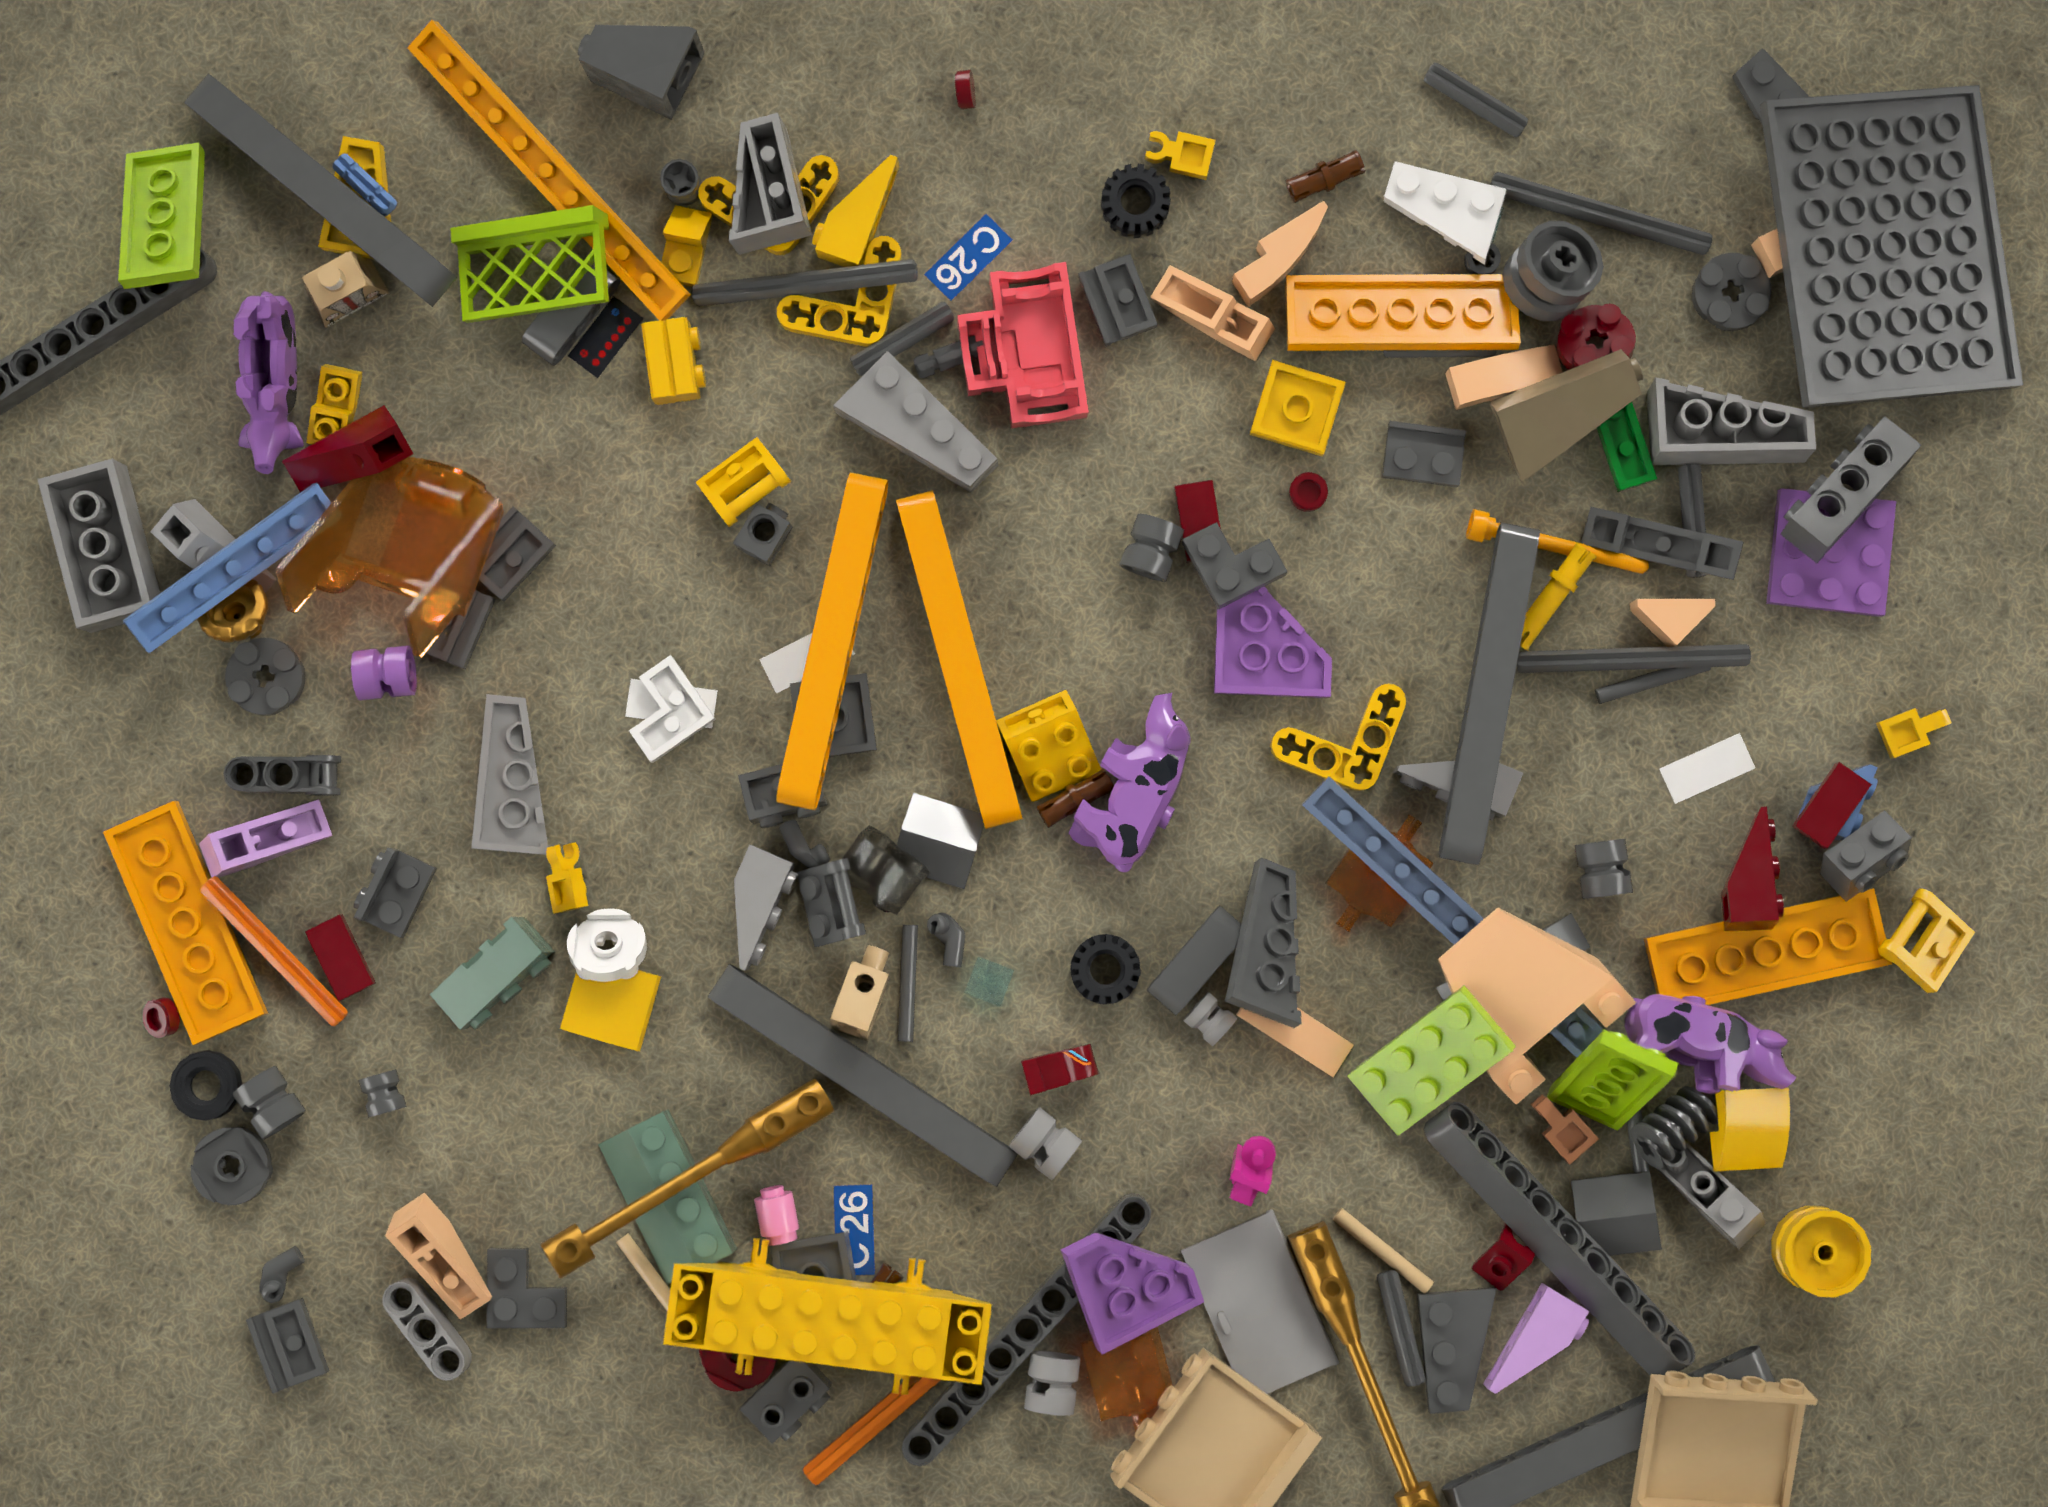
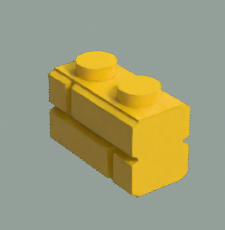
M687 317L642 323L651 399L655 405L700 399V388L706 387L703 364L696 365L694 351L701 350L698 327H691Z

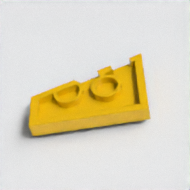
M343 136L339 156L344 153L348 154L388 192L384 146L375 141ZM335 171L334 176L367 202ZM391 214L384 216L391 222ZM324 218L318 244L319 248L324 251L340 254L351 251L368 259H373Z

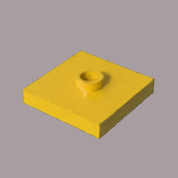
M1272 360L1249 435L1323 457L1346 382Z

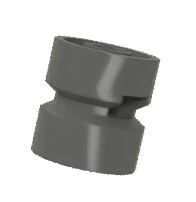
M1137 514L1130 533L1135 543L1129 544L1125 548L1119 565L1140 576L1166 582L1173 562L1168 554L1178 550L1184 529L1151 515Z
M1625 838L1574 845L1577 866L1584 869L1585 872L1579 878L1582 899L1633 893L1631 873L1623 868V864L1629 860Z
M277 1066L268 1068L256 1075L232 1094L243 1112L253 1113L251 1124L262 1140L281 1131L306 1112L295 1093H286L285 1089L288 1083Z

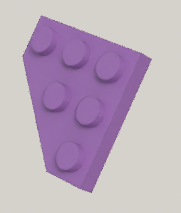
M1265 586L1219 610L1217 609L1214 694L1310 698L1331 697L1332 658L1305 632V629L1273 598Z
M1096 1232L1061 1249L1096 1349L1102 1355L1204 1303L1194 1270L1187 1263Z

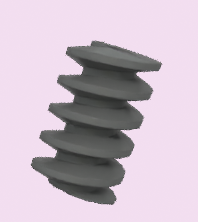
M1681 1087L1676 1095L1670 1096L1666 1100L1665 1104L1657 1106L1654 1113L1647 1114L1642 1122L1633 1125L1631 1129L1633 1143L1639 1154L1648 1164L1657 1169L1663 1168L1664 1164L1661 1157L1667 1161H1672L1675 1158L1673 1148L1683 1152L1687 1147L1685 1140L1690 1143L1697 1141L1698 1135L1696 1130L1706 1134L1709 1131L1708 1122L1713 1125L1718 1124L1717 1109L1704 1094L1695 1088Z

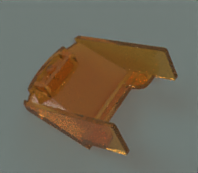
M408 457L380 473L351 480L276 567L275 573L287 611L296 614L316 589L332 594L342 593L351 588L357 580L414 599L403 612V619L412 653L414 656L422 658L456 614L463 617L466 616L504 513L501 500L498 496L495 498L486 490V485L471 474L444 463L422 458Z

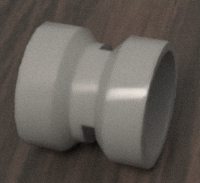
M1207 992L1185 1016L1183 1021L1191 1028H1198L1203 1033V1039L1211 1046H1214L1235 1023L1237 1017L1229 1010H1222L1218 1006L1217 999Z

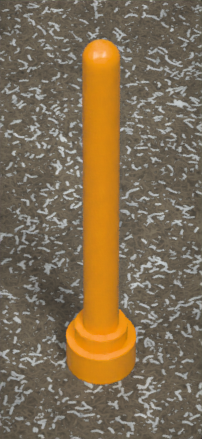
M1473 509L1468 522L1466 539L1481 543L1484 539L1490 541L1492 537L1496 538L1500 523L1496 522V518L1490 517L1489 512ZM1540 533L1538 549L1568 556L1575 547L1576 542ZM1579 543L1587 551H1591L1597 556L1592 562L1640 574L1647 572L1649 569L1647 560Z

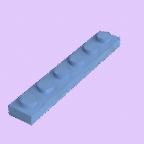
M313 483L122 621L145 651L150 653L332 522L340 514L317 483Z

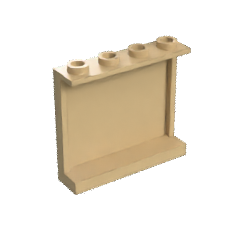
M1202 1348L1198 1355L1194 1353L1187 1359L1181 1371L1183 1376L1175 1387L1171 1385L1163 1392L1158 1401L1160 1407L1151 1419L1146 1418L1139 1425L1135 1433L1136 1440L1129 1450L1121 1451L1115 1458L1111 1466L1113 1472L1110 1476L1116 1487L1119 1489L1124 1487L1150 1507H1273L1322 1437L1300 1417L1205 1348Z
M1667 1371L1665 1375L1651 1374L1630 1507H1789L1805 1406L1817 1405V1399L1802 1382L1789 1378L1781 1379L1780 1382H1766L1754 1376H1744L1742 1380H1734L1712 1373L1705 1374L1704 1377H1689L1687 1374L1678 1371Z

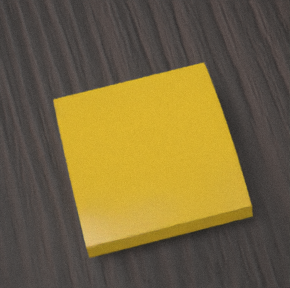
M638 969L637 974L630 979L599 982L584 980L576 973L560 1029L623 1048L640 1051L661 976Z
M1789 1088L1723 1090L1716 1093L1719 1131L1710 1132L1714 1172L1782 1168L1786 1157L1790 1130Z

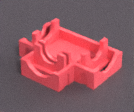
M1066 262L1054 263L1044 268L1023 272H990L989 282L991 292H993L994 310L957 315L968 396L981 395L983 392L990 391L993 393L1006 391L1007 402L1010 406L1011 429L1087 418L1089 411ZM1049 279L1048 284L1009 288V284ZM968 336H975L976 342L983 341V345L977 346L981 373L978 375L973 374ZM1068 405L1067 410L1028 415L1029 409Z

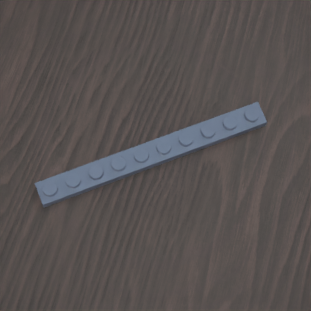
M1330 776L1302 803V806L1454 945L1484 920L1476 910ZM1579 1006L1549 1033L1577 1058L1605 1029Z

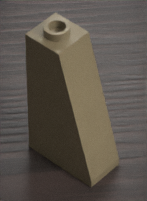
M1620 349L1490 401L1513 469L1521 481L1530 478L1642 394L1638 381L1643 380V375L1636 358L1630 359Z

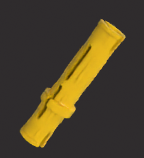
M1577 542L1557 571L1553 569L1549 574L1551 580L1526 612L1520 646L1526 651L1530 649L1529 647L1569 592L1574 593L1578 588L1576 585L1577 581L1597 557Z

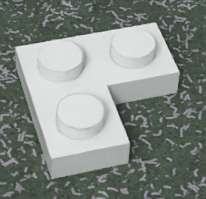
M668 656L639 676L661 709L630 729L629 732L651 763H654L716 720L673 656Z

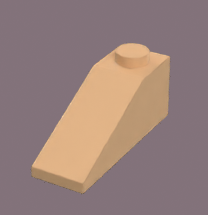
M425 1192L394 1212L385 1237L460 1320L491 1300L492 1295L451 1222Z

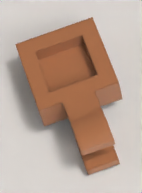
M1540 1095L1530 1104L1550 1125L1541 1134L1569 1165L1599 1140L1573 1109H1568L1562 1115L1544 1095Z

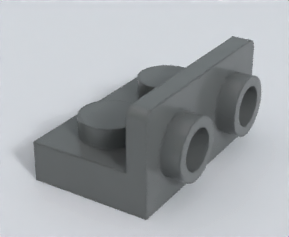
M783 764L738 775L749 821L752 824L760 823L761 828L782 824V817L796 813L799 819L820 814V807L828 805L823 788L817 809L810 810L776 802Z
M388 847L385 853L380 852L373 862L371 873L374 876L369 887H363L356 897L354 908L357 911L354 918L366 921L397 937L404 938L437 868L396 848Z

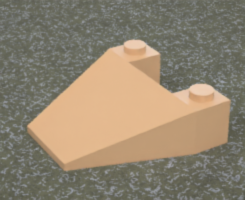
M1496 908L1438 958L1451 993L1453 994L1465 985L1516 1045L1510 1054L1487 1070L1491 1079L1516 1105L1546 1080L1525 1052L1584 1003L1607 1028L1636 1003L1598 958L1500 908Z

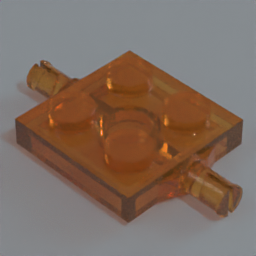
M1408 814L1407 819L1398 832L1391 833L1424 864L1431 868L1434 863L1418 853L1410 843L1422 822L1415 820V817ZM1349 848L1325 882L1327 886L1341 894L1348 904L1336 922L1339 927H1343L1342 929L1350 932L1361 913L1373 916L1386 926L1392 927L1408 903Z
M1158 1326L1103 1355L1096 1349L1093 1339L1080 1342L1100 1421L1119 1416L1132 1417L1136 1433L1141 1422L1148 1418L1147 1412L1159 1406L1158 1401L1161 1395L1172 1385Z

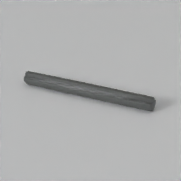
M1496 172L1490 185L1505 188V198L1676 248L1705 255L1711 247L1713 236L1710 233L1529 180Z
M908 259L695 284L692 287V298L694 304L701 307L786 297L789 295H804L915 282L918 279V268L914 260Z
M1747 644L1520 651L1517 660V670L1519 673L1735 667L1750 664L1751 651Z

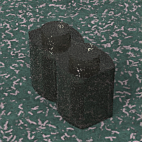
M870 825L858 835L842 858H848L851 870L847 872L851 887L867 891L878 909L895 915L899 914L906 907L930 874L929 870L920 861L899 849L888 836Z

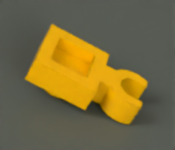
M1152 131L1150 133L1149 141L1160 143L1162 150L1157 153L1146 151V161L1158 164L1168 160L1171 161L1169 172L1202 180L1207 179L1215 139L1178 131L1176 142L1170 141L1162 132Z

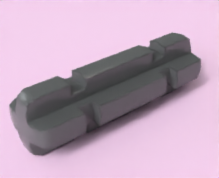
M969 336L970 356L977 359V347L983 345V341L976 342L975 336ZM960 340L933 350V355L928 356V353L915 357L914 365L919 377L924 379L934 375V370L939 369L942 372L963 364Z

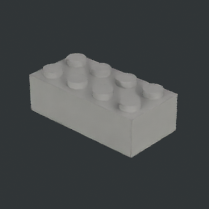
M112 458L37 479L76 628L93 633L125 624L122 620L160 594L127 466Z

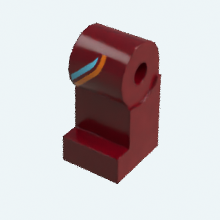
M1091 1044L1021 1060L1030 1095L1042 1093L1099 1074Z

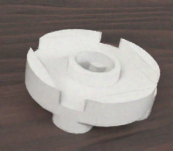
M601 909L588 914V920L582 922L579 927L577 923L572 927L567 938V950L570 961L580 978L608 982L618 979H630L637 974L638 966L646 955L647 942L643 927L640 923L638 924L632 920L629 913L619 909ZM605 940H612L614 945L609 950L597 948V946H603Z

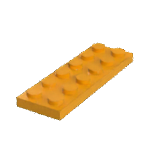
M1503 274L1286 275L1285 280L1287 351L1519 350L1521 343L1519 309L1512 303L1505 291Z
M179 801L169 802L103 831L192 1045H198L268 1014L229 920L201 893L202 885L211 877Z
M1874 888L1858 893L1847 902L1838 895L1784 907L1783 917H1779V921L1772 930L1724 931V921L1643 938L1656 994L1680 999L1685 996H1698L1706 1000V1005L1892 965V962L1883 958L1878 952L1886 936Z

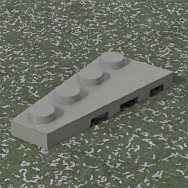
M486 694L471 849L546 855L548 842L526 698Z

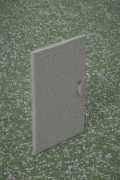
M1273 1209L1180 1250L1185 1262L1194 1270L1204 1299L1203 1304L1231 1368L1267 1394L1332 1365L1336 1366L1339 1364L1337 1355Z

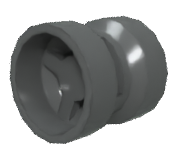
M676 159L667 163L661 171L660 181L669 200L681 206L691 205L699 198L698 190L702 182L694 165L683 159Z
M397 1069L358 1080L361 1092L367 1094L368 1103L365 1106L368 1118L407 1107L404 1095L400 1094L396 1087L400 1081Z

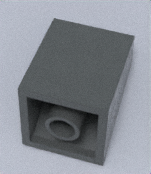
M595 25L591 35L586 34L578 48L579 61L590 82L671 120L705 54L696 29L689 26Z

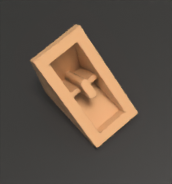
M1636 599L1630 603V611L1667 647L1678 645L1715 607V599Z

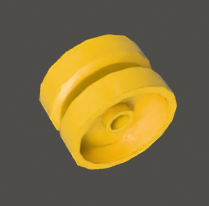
M1803 1206L1790 1211L1778 1223L1771 1239V1256L1777 1271L1789 1284L1818 1297H1839L1852 1292L1865 1279L1871 1265V1245L1865 1230L1853 1218L1824 1206ZM1820 1247L1824 1249L1823 1255L1821 1257L1818 1256V1250Z

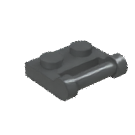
M848 858L797 872L814 947L866 934L864 923L859 922L847 871L851 870Z

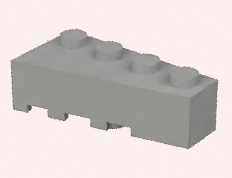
M888 351L833 405L836 414L855 423L868 433L884 440L902 453L923 463L931 470L971 493L998 467V459Z
M1655 377L1647 391L1650 458L1653 465L1805 463L1816 450L1813 411L1767 401L1762 403L1742 399L1740 395L1727 393V395L1704 391L1703 387L1689 384L1685 387L1669 383V380Z

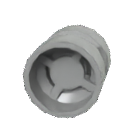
M1038 1107L1008 1147L1025 1160L1033 1158L1035 1160V1168L1052 1181L1072 1157L1082 1140L1066 1127L1056 1128V1119L1041 1107Z
M1032 1351L1028 1375L1033 1378V1382L1026 1387L1024 1408L1032 1412L1048 1415H1074L1076 1391L1071 1386L1078 1381L1081 1358L1066 1353Z

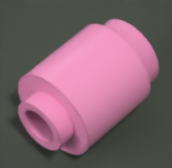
M783 1185L761 1189V1196L754 1199L761 1237L770 1240L768 1246L785 1244L796 1240V1230L799 1229V1223L792 1191H784Z

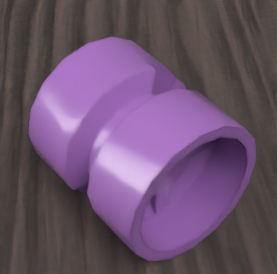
M410 646L387 647L384 654H381L377 649L356 650L352 653V681L358 700L381 699L385 692H388L391 697L415 695L417 688L416 665Z

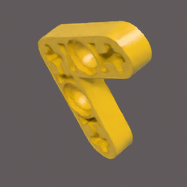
M826 155L812 157L798 175L802 194L809 198L812 203L811 209L807 213L809 224L812 223L839 181V170L836 162ZM825 166H828V173L831 178L829 180L822 178L815 188L821 194L819 197H816L810 189L802 185L806 182L811 187L816 179L813 170L815 168L822 170ZM719 176L705 179L698 190L702 206L715 217L732 227L734 207L732 206L730 214L726 215L725 212L729 210L727 205L720 200H715L713 204L709 203L711 198L707 192L710 189L717 191L719 187H722L724 197L733 203V193L735 194L736 186ZM800 239L764 249L775 255H785L795 248Z
M889 236L874 238L867 248L864 265L879 263V257L874 252L881 251L883 245L889 246L890 253L895 255L894 258H887L886 262L902 260L901 248L898 242ZM896 284L885 285L888 293L881 301L870 300L866 296L867 287L859 288L855 306L800 295H789L779 302L777 317L781 326L790 332L868 347L886 335ZM793 304H798L802 313L812 315L811 307H817L814 315L815 327H808L810 320L804 317H797L795 323H791L788 315L784 314L785 310H791ZM829 311H835L843 318L841 326L835 331L825 330L821 326L822 316ZM848 315H855L853 321L855 324L866 325L868 319H873L875 327L880 328L879 332H872L870 338H866L862 329L852 327V335H847L846 332L849 327Z
M1389 683L1383 684L1373 691L1350 749L1301 730L1287 727L1274 734L1270 744L1271 752L1277 760L1324 779L1330 776L1337 784L1352 790L1362 791L1369 789L1379 777L1406 705L1405 693L1397 685ZM1388 691L1394 693L1393 700L1398 702L1397 708H1389L1385 719L1393 720L1391 727L1381 720L1369 718L1371 712L1376 716L1380 714L1383 703L1378 701V696H1385ZM1375 726L1383 731L1385 740L1381 747L1370 748L1365 744L1363 735L1368 727ZM1288 735H1292L1295 737L1294 744L1302 748L1306 747V740L1313 742L1314 745L1307 753L1306 764L1299 762L1303 755L1299 752L1291 751L1288 756L1283 755V747L1278 745V740H1285ZM1326 748L1334 754L1335 763L1331 769L1320 770L1314 764L1313 757L1318 749ZM1357 748L1366 754L1379 756L1377 763L1369 759L1366 772L1371 774L1370 779H1363L1360 784L1354 782L1355 775L1350 773V768L1358 767L1363 759L1362 755H1356Z

